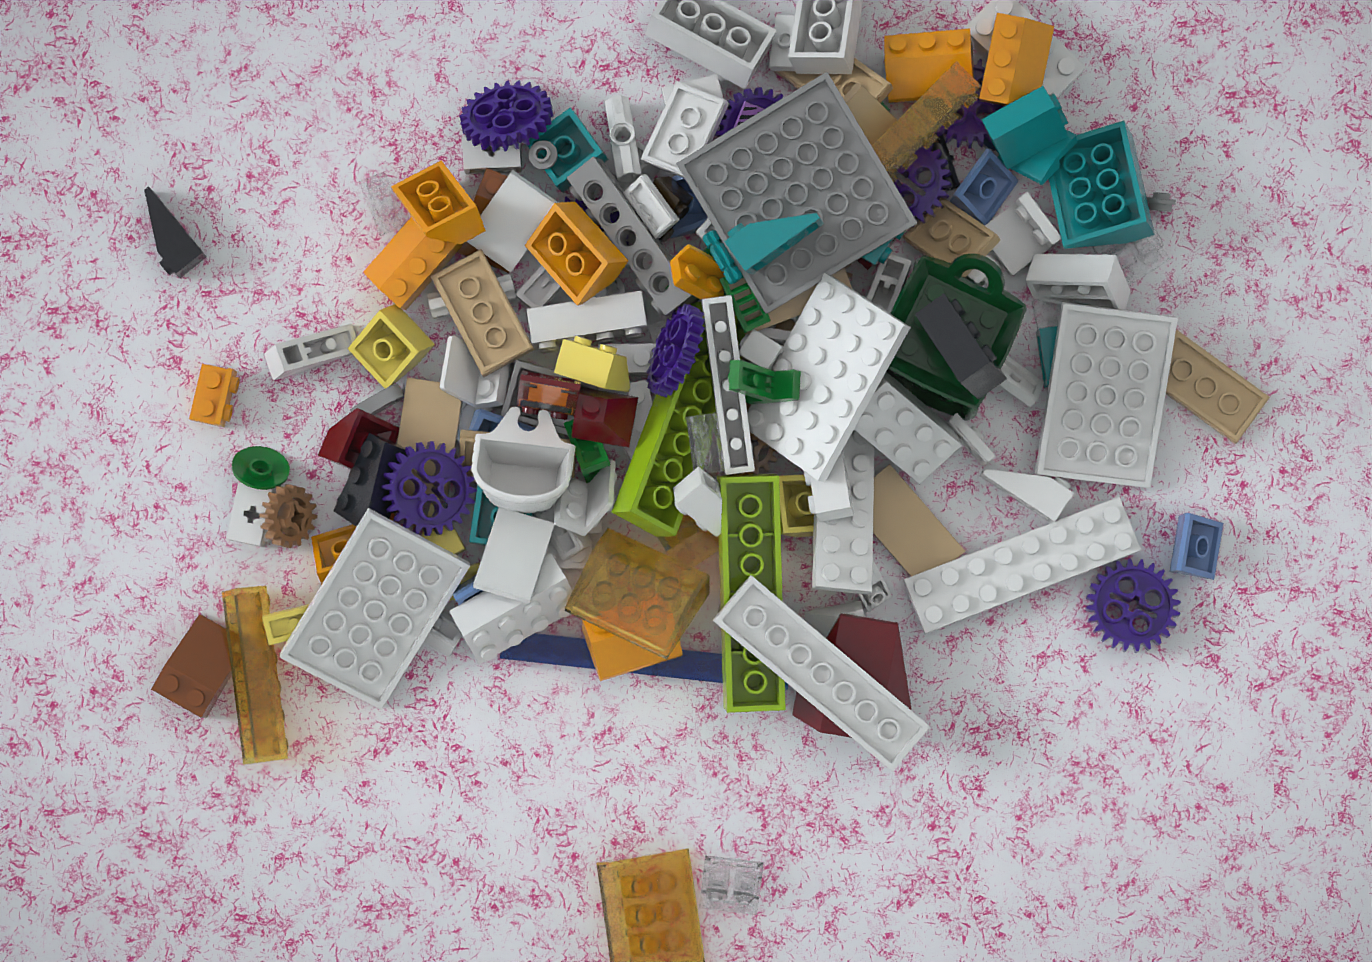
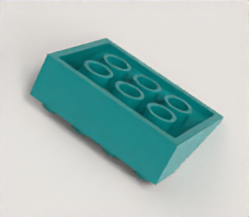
M1125 121L1078 134L1077 143L1059 160L1060 169L1049 178L1064 249L1125 244L1155 235L1133 136Z
M817 213L749 223L746 226L740 223L727 232L729 238L724 242L742 268L753 275L824 225V222Z

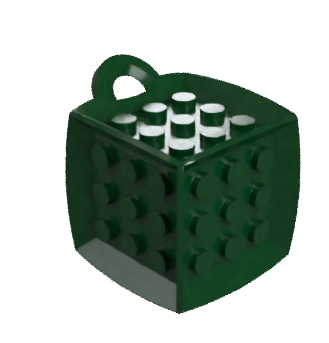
M964 254L955 258L951 263L929 256L919 257L916 259L913 271L890 312L891 315L911 328L886 372L925 405L951 416L958 413L966 421L973 419L978 412V407L987 394L977 399L959 382L915 314L943 293L951 301L956 298L966 311L962 316L967 323L972 321L981 333L980 341L983 345L987 344L997 357L995 362L1001 369L1027 312L1026 305L1016 296L1004 290L1005 279L1003 272L994 261L986 256ZM970 269L979 270L988 278V287L984 288L962 277V274Z

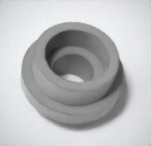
M538 141L529 150V160L537 169H549L557 161V149L549 141ZM541 150L547 151V156L544 159L538 158V153Z
M1153 192V197H1147L1149 210L1171 212L1172 205H1175L1176 200L1170 199L1171 194Z

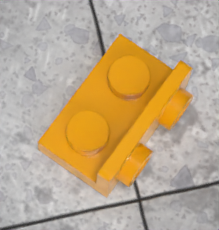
M688 244L670 261L674 286L700 300L724 296V290L719 280L725 277L724 272L720 270L713 256Z
M202 363L189 420L219 427H225L226 421L230 422L233 413V405H230L232 393H237L240 383V377H236L237 371L231 368L226 369Z

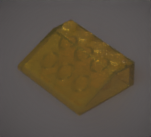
M607 528L593 548L565 606V611L667 660L709 596L710 575Z
M689 848L596 862L610 962H705Z

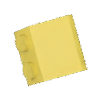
M393 304L379 310L347 349L384 388L394 385L418 365L435 344L401 308Z
M575 336L574 341L563 339L554 373L603 389L629 392L630 380L627 358L616 354L618 348L605 344H600V348L591 346L592 340Z
M804 474L779 476L781 534L791 537L813 536L814 513L811 514L808 503V496H813L811 485H806Z

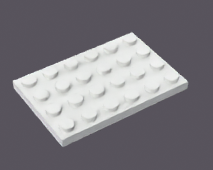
M824 273L822 280L816 285L783 346L785 349L783 354L778 355L772 366L773 371L791 369L801 371L799 400L751 405L747 412L750 432L816 480L825 482L911 327L838 279Z
M1061 302L1035 469L1037 475L1150 488L1178 321L1176 316Z
M368 508L281 650L280 658L382 710L470 568V562Z

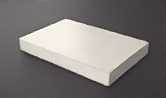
M676 81L641 160L684 178L676 163L712 142L729 105L727 100Z
M512 170L480 215L486 231L466 242L478 250L482 249L486 256L509 272H512L527 251L524 245L554 203L559 202Z
M499 507L473 583V588L530 604L555 527L554 523Z

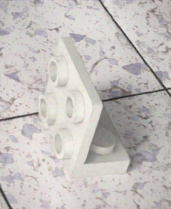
M1028 192L1018 198L1012 206L984 225L999 236L1001 241L992 251L1012 276L1030 264L1034 254L1045 253L1061 240L1060 234Z
M455 335L449 336L440 389L476 409L504 405L510 363L483 377L464 340Z
M610 459L611 465L602 468L589 484L571 477L568 488L555 504L554 525L584 537L593 527L596 528L601 518L607 511L610 512L613 509L616 501L614 486L618 476L615 473V461Z

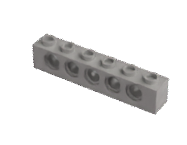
M593 156L567 177L572 185L569 187L571 193L577 200L584 201L588 207L585 210L587 215L595 224L599 222L604 229L603 233L627 258L629 262L625 267L628 270L631 268L637 276L635 282L643 292H649L654 299L651 304L661 316L664 314L665 316L672 317V313L674 311L677 312L679 306L683 307L684 304L690 305L698 299L674 286L670 261L673 259L659 238H654L624 196L623 188L603 160ZM601 186L603 188V195L599 200H595L594 191L597 187ZM614 209H618L620 213L619 219L612 223L610 221V214ZM634 231L636 241L633 245L628 246L626 242L627 235ZM650 254L653 262L650 268L645 269L643 267V259L646 255ZM667 277L669 287L665 292H661L659 283L661 279Z

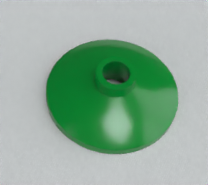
M252 446L244 448L232 460L234 476L244 485L254 489L268 490L276 488L285 483L289 477L290 467L286 458L276 450L268 447Z

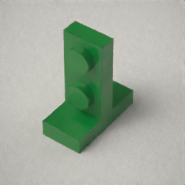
M730 360V372L728 374L729 390L744 394L746 403L751 405L798 401L801 371L795 369L773 371L743 360Z
M572 419L563 424L571 444L576 446L575 455L585 481L590 483L602 468L611 464L603 443L571 438L574 421Z

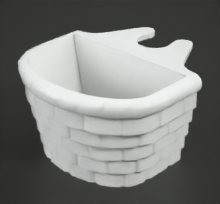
M511 407L492 432L476 434L471 472L486 497L497 507L520 513L545 511L556 504L558 498L569 486L576 446L565 443L558 437L547 410H541L538 413L539 423L534 430L525 431L518 425L520 409L518 407Z

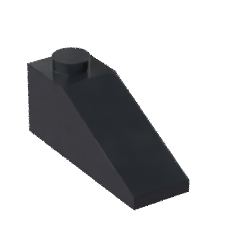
M148 186L144 192L157 252L163 258L159 263L169 275L175 273L181 278L207 256L156 193Z

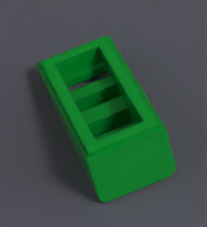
M725 277L719 279L726 295H732L733 310L744 333L771 321L768 313L764 312L747 282L731 290ZM747 289L750 290L751 294L735 300L734 295ZM754 299L756 305L743 311L740 310V305ZM759 310L760 316L747 322L745 321V316Z

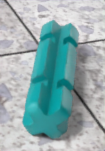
M712 230L703 236V241L707 248L710 249V253L720 270L724 272L723 274L728 283L734 284L741 280L742 274L738 267L734 266L735 262L724 243H721L722 240L717 231Z

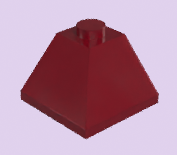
M581 387L571 438L629 448L639 397Z
M356 408L329 428L318 456L351 470L369 433L396 442L400 427Z

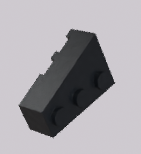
M943 293L915 315L959 382L977 399H980L1004 382L1007 377L995 362L997 357L987 344L983 345L980 341L981 333L972 321L967 323L962 316L966 311L956 298L951 301Z
M369 433L361 447L354 467L349 473L342 493L337 498L333 511L356 527L368 508L390 519L391 513H396V511L387 512L386 509L392 503L382 499L384 496L389 495V490L382 489L381 486L390 482L383 474L393 472L388 463H399L396 458L397 453L407 456L405 448L396 442Z

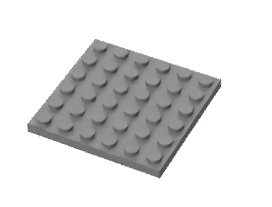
M828 72L823 73L676 163L766 314L818 284L822 280L824 273L829 276L835 274L918 224ZM817 213L824 222V225L753 275L742 268L724 242L729 238L727 232L740 223L746 226L749 223Z

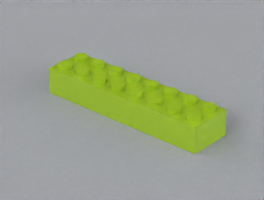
M702 302L690 304L703 312ZM734 315L739 348V344L745 334ZM705 329L700 337H703V340L698 344L700 350L695 354V363H693L690 373L685 374L683 384L679 382L678 390H673L671 396L663 397L656 394L611 512L656 537L676 536L683 514L678 511L674 504L673 488L698 466L702 467L718 424Z
M779 475L717 476L722 497L721 534L719 535L721 609L750 575L783 602ZM721 628L723 707L727 713L786 710L785 681Z

